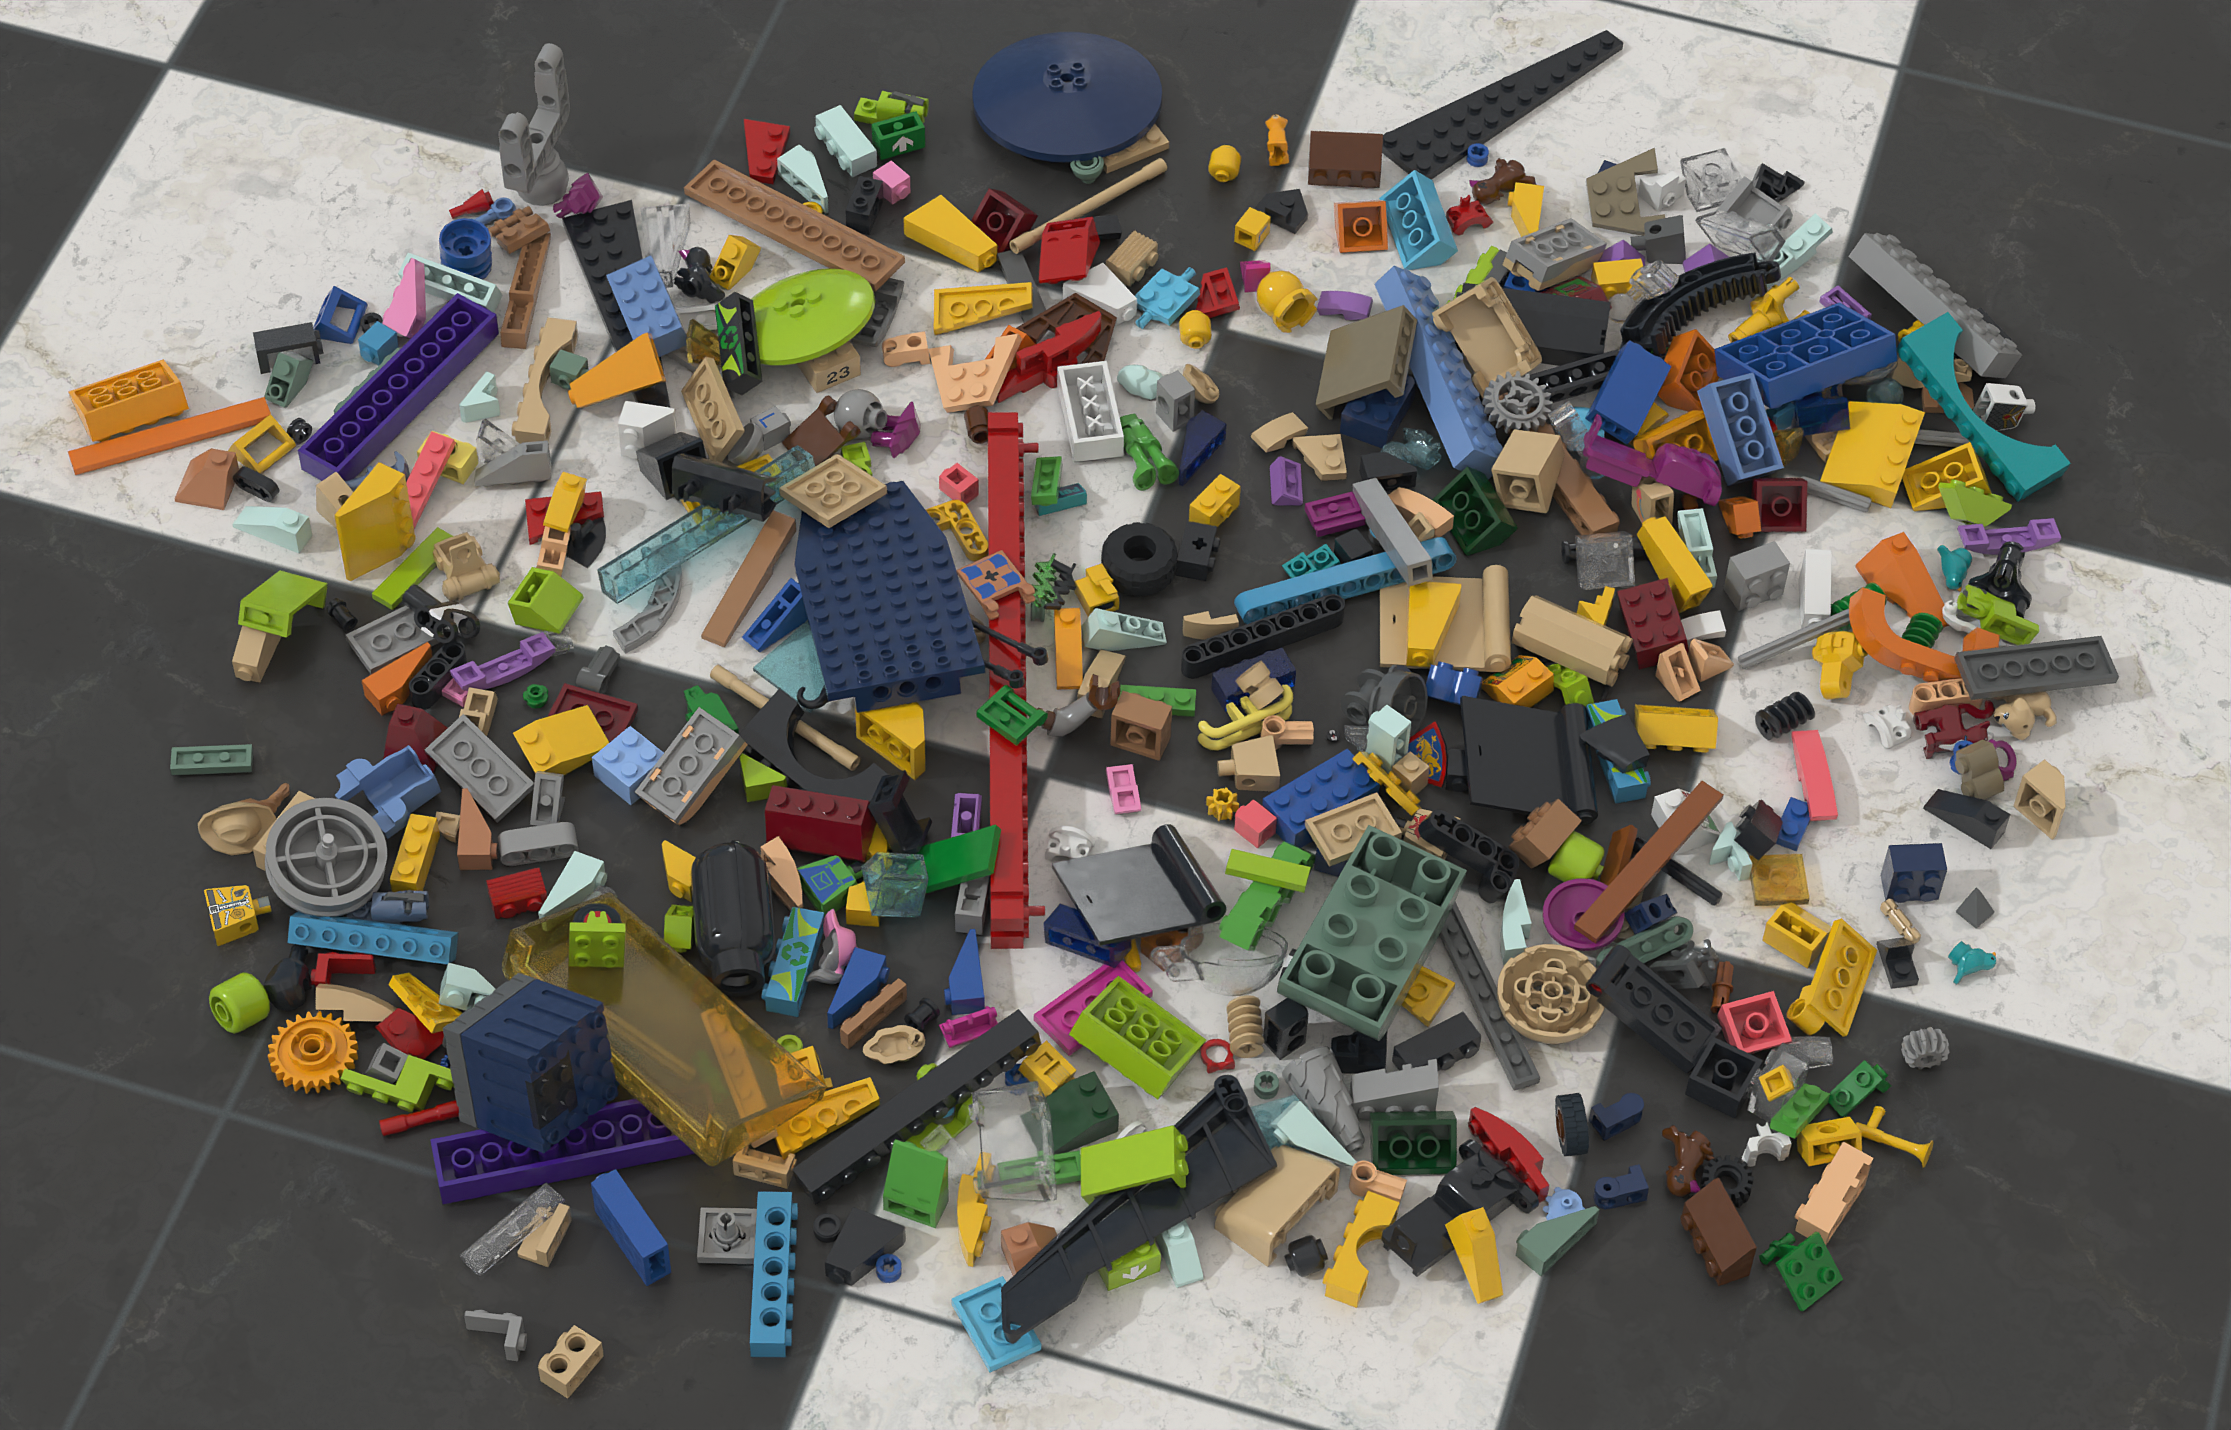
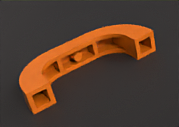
M1862 587L1850 597L1849 619L1853 633L1862 648L1873 659L1887 667L1900 671L1902 674L1919 677L1925 682L1962 678L1954 659L1955 656L1905 640L1891 630L1884 614L1886 595ZM1977 627L1964 637L1962 652L1998 648L2000 635Z

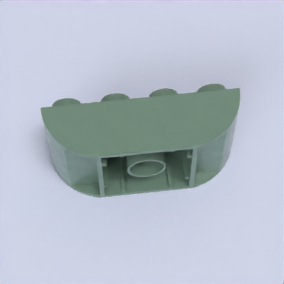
M1368 825L1279 980L1278 994L1380 1041L1393 1022L1433 949L1455 903L1467 870Z

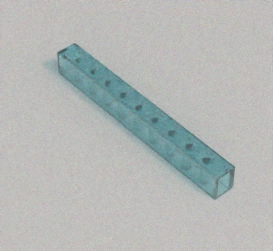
M797 445L756 470L755 472L777 478L776 482L772 481L765 484V486L776 491L770 499L777 504L785 500L780 496L779 487L814 468V456ZM706 504L705 506L700 505L597 569L602 593L616 604H619L753 519L744 517L742 514H733V512L728 515V511L722 513L719 508L714 509Z

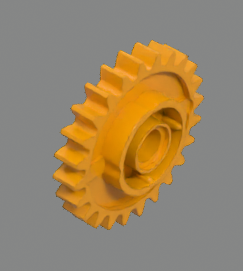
M321 1011L317 1013L316 1017H312L310 1012H307L306 1018H301L297 1014L296 1022L287 1019V1028L278 1027L279 1035H272L273 1044L268 1045L270 1052L268 1054L272 1073L276 1074L277 1080H283L285 1087L293 1084L295 1092L304 1087L306 1094H308L311 1088H315L316 1092L319 1093L322 1086L331 1090L330 1084L332 1082L340 1085V1077L344 1069H355L354 1060H358V1043L355 1032H351L350 1025H343L341 1017L333 1020L332 1013L323 1018Z

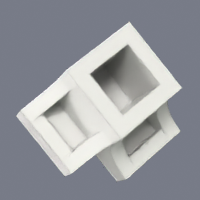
M1658 168V173L1647 174L1640 179L1638 196L1656 211H1660L1664 207L1672 205L1676 199L1684 195L1686 178L1680 173L1676 174L1673 170L1666 174Z

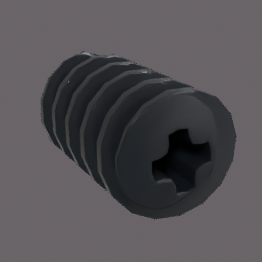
M1793 692L1789 696L1782 698L1781 701L1778 700L1773 705H1769L1765 709L1756 712L1755 723L1761 735L1769 741L1772 739V735L1775 738H1779L1782 736V732L1786 734L1790 731V728L1796 729L1799 724H1805L1807 719H1814L1815 711L1811 702L1804 694Z

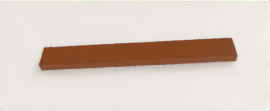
M1701 781L1575 923L1574 929L1596 944L1723 800L1724 794L1706 782Z

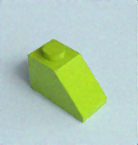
M671 905L665 914L663 947L670 948L672 952H686L687 949L692 948L695 940L693 906Z

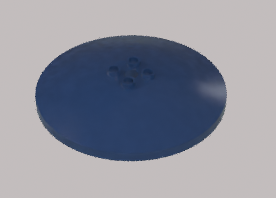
M1082 32L1047 33L1029 37L1005 47L984 64L976 76L972 91L973 109L976 119L982 129L994 141L1017 154L1051 162L1093 160L1094 157L1097 159L1098 156L1106 157L1128 148L1150 131L1159 117L1162 106L1160 78L1155 68L1142 54L1117 40Z

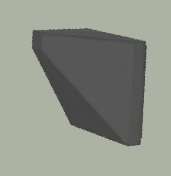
M1975 888L1956 910V913L1976 929L1995 912L1978 888Z

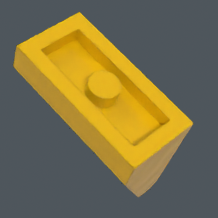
M270 414L235 441L228 451L236 452L237 461L261 474L295 448L296 443ZM268 432L283 444L257 464L246 449Z

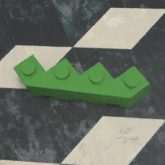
M1283 841L1281 845L1279 844L1276 847L1271 858L1311 867V872L1315 864L1316 855L1290 842ZM1253 881L1249 888L1240 895L1238 902L1229 915H1225L1219 926V930H1221L1219 937L1247 951H1255L1265 927L1273 926L1282 904H1290L1295 890Z

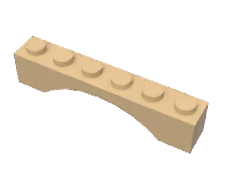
M547 317L545 327L540 329L539 346L536 345L534 349L535 362L529 366V382L524 384L523 402H519L517 408L518 420L513 421L512 436H515L516 446L523 442L547 440L549 442L551 435L550 415L542 403V393L550 377L549 366L560 349L574 354L578 341L577 321Z

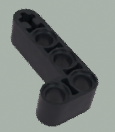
M1441 809L1434 810L1419 824V834L1425 841L1483 874L1478 892L1484 901L1494 903L1510 890L1520 865L1517 854Z

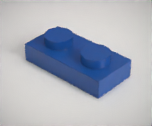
M1790 797L1781 817L1783 824L1776 844L1797 851L1810 823L1807 802Z

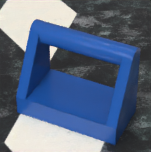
M333 286L323 301L313 329L319 330L320 338L323 340L352 344L368 304L348 292ZM336 307L355 310L347 332L330 323Z

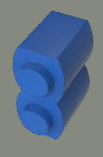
M1439 661L1437 666L1431 665L1426 682L1427 697L1460 705L1461 696L1479 698L1483 678L1478 676L1479 671L1463 668V672L1452 670L1454 665Z

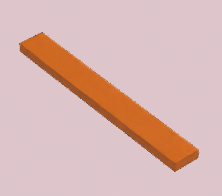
M265 397L74 449L68 451L74 473L78 475L251 427L260 423L271 413Z

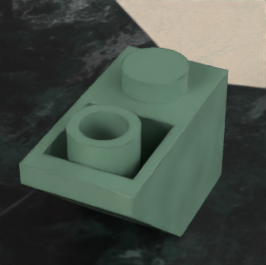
M293 351L278 352L264 395L265 399L284 408L288 407L306 385L314 360Z

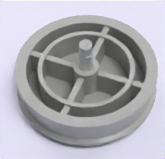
M334 798L307 800L289 808L272 826L266 843L265 872L267 879L276 895L285 904L301 913L317 917L346 915L364 906L372 899L373 892L379 890L384 878L387 861L386 840L381 828L373 817L355 804Z

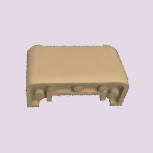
M1493 277L1486 279L1432 312L1435 326L1439 330L1452 333L1474 370L1475 374L1472 376V383L1482 398H1484L1483 395L1486 387L1489 386L1491 380L1496 381L1497 375L1505 378L1506 372L1509 371L1512 377H1515L1516 372L1519 371L1521 376H1523L1542 362L1537 346L1500 284Z
M1284 1144L1280 1147L1275 1146L1271 1150L1277 1167L1242 1186L1227 1203H1221L1214 1214L1216 1217L1215 1229L1267 1267L1277 1258V1254L1273 1252L1274 1248H1277L1280 1243L1283 1245L1286 1242L1287 1233L1317 1201L1322 1203L1325 1198L1330 1200L1338 1191L1340 1174L1338 1166L1331 1161Z

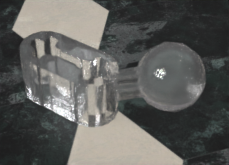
M1661 260L1639 268L1629 280L1632 286L1626 294L1618 293L1609 298L1608 301L1611 302L1612 306L1609 312V319L1615 323L1623 324L1636 307V303L1643 296L1646 299H1652L1670 291L1677 284L1679 276Z
M1569 401L1565 402L1549 413L1547 417L1558 435H1561V440L1565 443L1567 449L1570 452L1575 449L1580 455L1579 465L1583 473L1589 476L1590 479H1600L1604 475L1586 468L1589 457L1583 455L1585 447L1583 438L1588 430Z

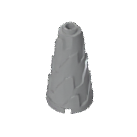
M1324 1046L1300 1055L1302 1061L1298 1065L1293 1060L1284 1068L1282 1076L1299 1101L1307 1107L1350 1155L1358 1153L1364 1147L1365 1138L1359 1127L1358 1117L1352 1106L1353 1101L1343 1082L1344 1077L1333 1051L1328 1046Z

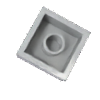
M1775 541L1732 556L1729 560L1724 590L1738 611L1753 608L1767 600H1775L1784 593L1790 562Z

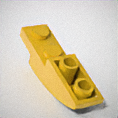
M981 1152L973 1176L962 1174L957 1198L959 1242L966 1263L971 1267L974 1266L976 1257L981 1258L985 1243L982 1240L983 1233L989 1232L992 1217L988 1216V1205L986 1204L988 1190H985L987 1182L992 1183L995 1167L991 1166V1155Z

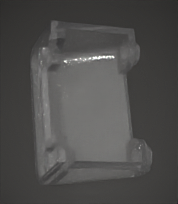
M1038 1081L972 1093L973 1104L969 1105V1115L971 1121H976L979 1127L982 1170L978 1171L977 1177L973 1178L976 1194H980L983 1199L1031 1202L1057 1200L1052 1119L1048 1102Z

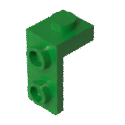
M1864 1060L1830 1092L1828 1102L1840 1116L1846 1117L1876 1088L1883 1093L1892 1086L1886 1080L1889 1075L1879 1064L1873 1066Z

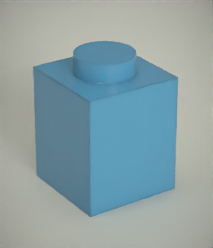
M378 321L358 339L362 358L378 366L387 355L391 354L397 347L399 348L397 332Z

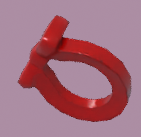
M1211 1039L1203 1044L1200 1052L1201 1060L1207 1066L1209 1074L1218 1070H1232L1235 1068V1060L1230 1051V1044L1227 1041ZM1212 1046H1221L1226 1049L1228 1055L1224 1062L1215 1063L1206 1055L1207 1050Z

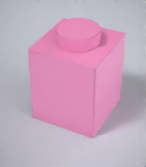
M889 161L873 172V179L883 181V197L892 205L900 199L906 198L911 193L910 176L894 162Z

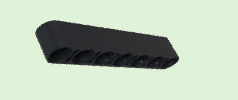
M1336 594L1326 595L1188 645L1182 650L1181 672L1187 678H1199L1337 628L1343 623L1345 601Z

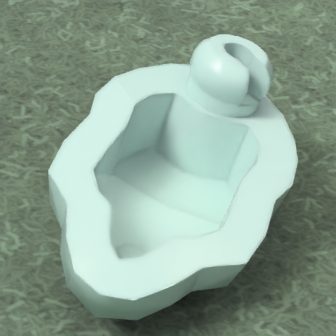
M1133 364L1123 367L1118 372L1117 381L1131 394L1152 400L1157 396V380L1163 376L1160 372L1149 370L1143 365Z

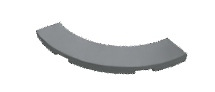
M671 538L648 547V553L653 560L656 570V583L648 600V605L629 622L613 630V636L625 654L653 637L666 624L678 603L682 587V569L678 551Z

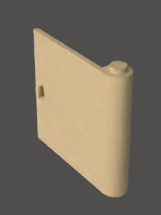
M1491 565L1484 570L1482 579L1433 577V580L1427 581L1461 584L1458 610L1433 665L1437 666L1439 661L1454 665L1452 670L1463 671V668L1484 672H1502L1507 670L1511 665L1508 570L1500 565ZM1406 582L1380 589V667H1391L1395 664L1406 666L1409 586ZM1406 666L1407 668L1430 669V667Z

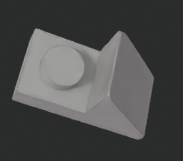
M543 771L536 772L530 825L540 826L559 823L565 802V797L562 796L563 774Z

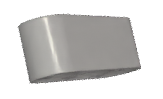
M569 822L508 830L500 833L498 836L500 859L502 864L507 866L568 858L572 856L574 851L578 852L579 849L575 826Z

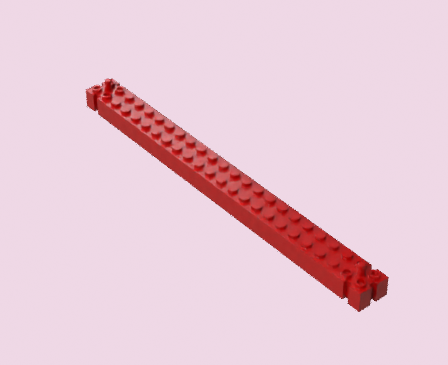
M988 412L989 555L1002 550L1025 579V558H1020L1025 557L1024 498H1019L1024 497V478H1019L1024 477L1023 458L1019 457H1024V453H1038L1039 444L1024 443L1023 439H1018L1023 438V423H1018V412ZM1018 590L995 600L999 607L997 610L999 617L989 620V628L1019 643L1023 642L1026 644L1025 602ZM989 635V662L994 665H1000L1010 671H1022L1025 684L1021 688L1014 689V693L1026 701V655ZM989 670L990 699L1004 685L1010 686L1009 681L995 675L991 670ZM1008 701L1005 702L1006 704H1008V705L1011 706L1013 709H1015L1016 711H1018L1020 714H1022L1023 716H1025V717L1027 718V715H1026L1025 713H1023L1021 710H1019L1018 708H1016L1014 705H1012V704L1009 703ZM990 727V826L997 825L1001 829L994 873L990 875L991 949H1023V938H1029V916H1045V906H1029L1027 736L1016 746Z

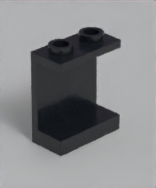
M312 322L253 332L261 374L271 372L267 354L312 346L315 364H321L319 355L324 354L319 330L313 329Z

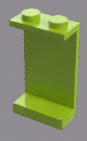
M280 570L241 600L238 624L287 638L291 634L293 615L306 604L322 609L325 607L328 583Z
M1171 1125L1081 1148V1197L1090 1205L1101 1194L1172 1178L1180 1188L1186 1187V1175H1188L1189 1169L1185 1160V1151L1188 1150L1185 1135H1181L1176 1127Z

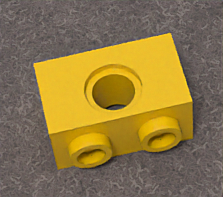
M1851 1117L1808 1124L1797 1136V1148L1808 1166L1830 1163L1843 1141L1862 1151V1135Z

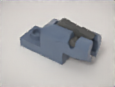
M412 890L373 892L372 902H367L358 910L348 913L347 918L402 925L403 921L428 919L429 894L428 891Z

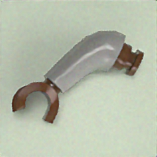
M1093 674L1089 683V692L1068 706L1060 709L1055 708L1053 712L1047 710L1048 717L1045 723L1041 725V728L1046 729L1047 735L1052 737H1063L1071 733L1098 709L1108 710L1117 704L1121 692L1120 681L1113 682L1105 688L1098 687V675Z

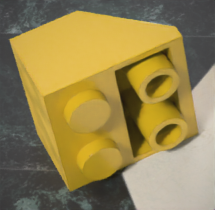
M1791 902L1781 905L1767 921L1762 941L1808 969L1823 951L1832 926Z

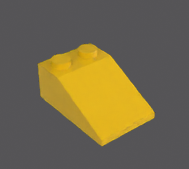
M1971 442L1905 469L1902 476L1914 511L1946 508L1938 487L1940 482L1950 483L1952 479L1965 482L1966 488L1977 487L1985 490V495L1992 494L1980 459Z
M588 705L536 720L513 732L518 745L535 774L537 771L565 775L591 761L596 753L609 744Z

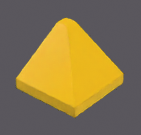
M1784 1065L1759 1077L1769 1102L1794 1089L1791 1073Z

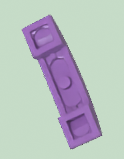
M2054 518L2030 520L2026 527L1985 530L1983 524L1959 525L1957 528L1964 548L1982 554L1998 555L2001 546L2009 541L2022 545L2023 550L2021 552H2028L2052 545L2061 540V535Z
M541 632L521 640L520 649L479 666L474 661L450 670V674L460 688L468 691L469 687L482 690L493 688L530 672L547 660L555 652V647L546 635Z

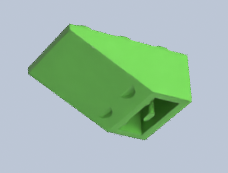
M895 1139L883 1193V1210L936 1228L949 1202L948 1158L937 1151H927L918 1148L911 1142H901Z

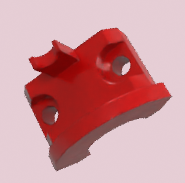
M1470 195L1466 198L1460 197V205L1450 207L1446 212V219L1454 234L1463 235L1464 231L1474 224H1481L1483 229L1493 224L1492 218L1487 215L1478 200L1470 202Z

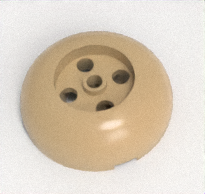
M1542 944L1526 948L1523 953L1515 958L1511 957L1499 975L1497 999L1501 1012L1507 1022L1517 1032L1531 1040L1546 1044H1561L1579 1039L1596 1026L1605 1010V1007L1597 1001L1598 997L1593 996L1586 989V983L1596 971V968L1588 961L1589 958L1566 946ZM1542 985L1541 991H1537L1534 989L1535 987ZM1563 989L1566 990L1569 994H1563Z

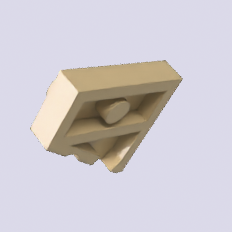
M1341 434L1293 437L1292 446L1294 449L1298 448L1304 455V461L1315 470V474L1321 481L1346 479L1347 470Z

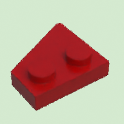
M1227 267L1203 274L1202 288L1200 289V295L1197 297L1196 310L1203 312L1209 318L1240 310Z
M397 1008L375 1026L391 1047L420 1059L426 1058L439 1047L444 1038L443 1031L431 1033L417 1016L400 1008Z

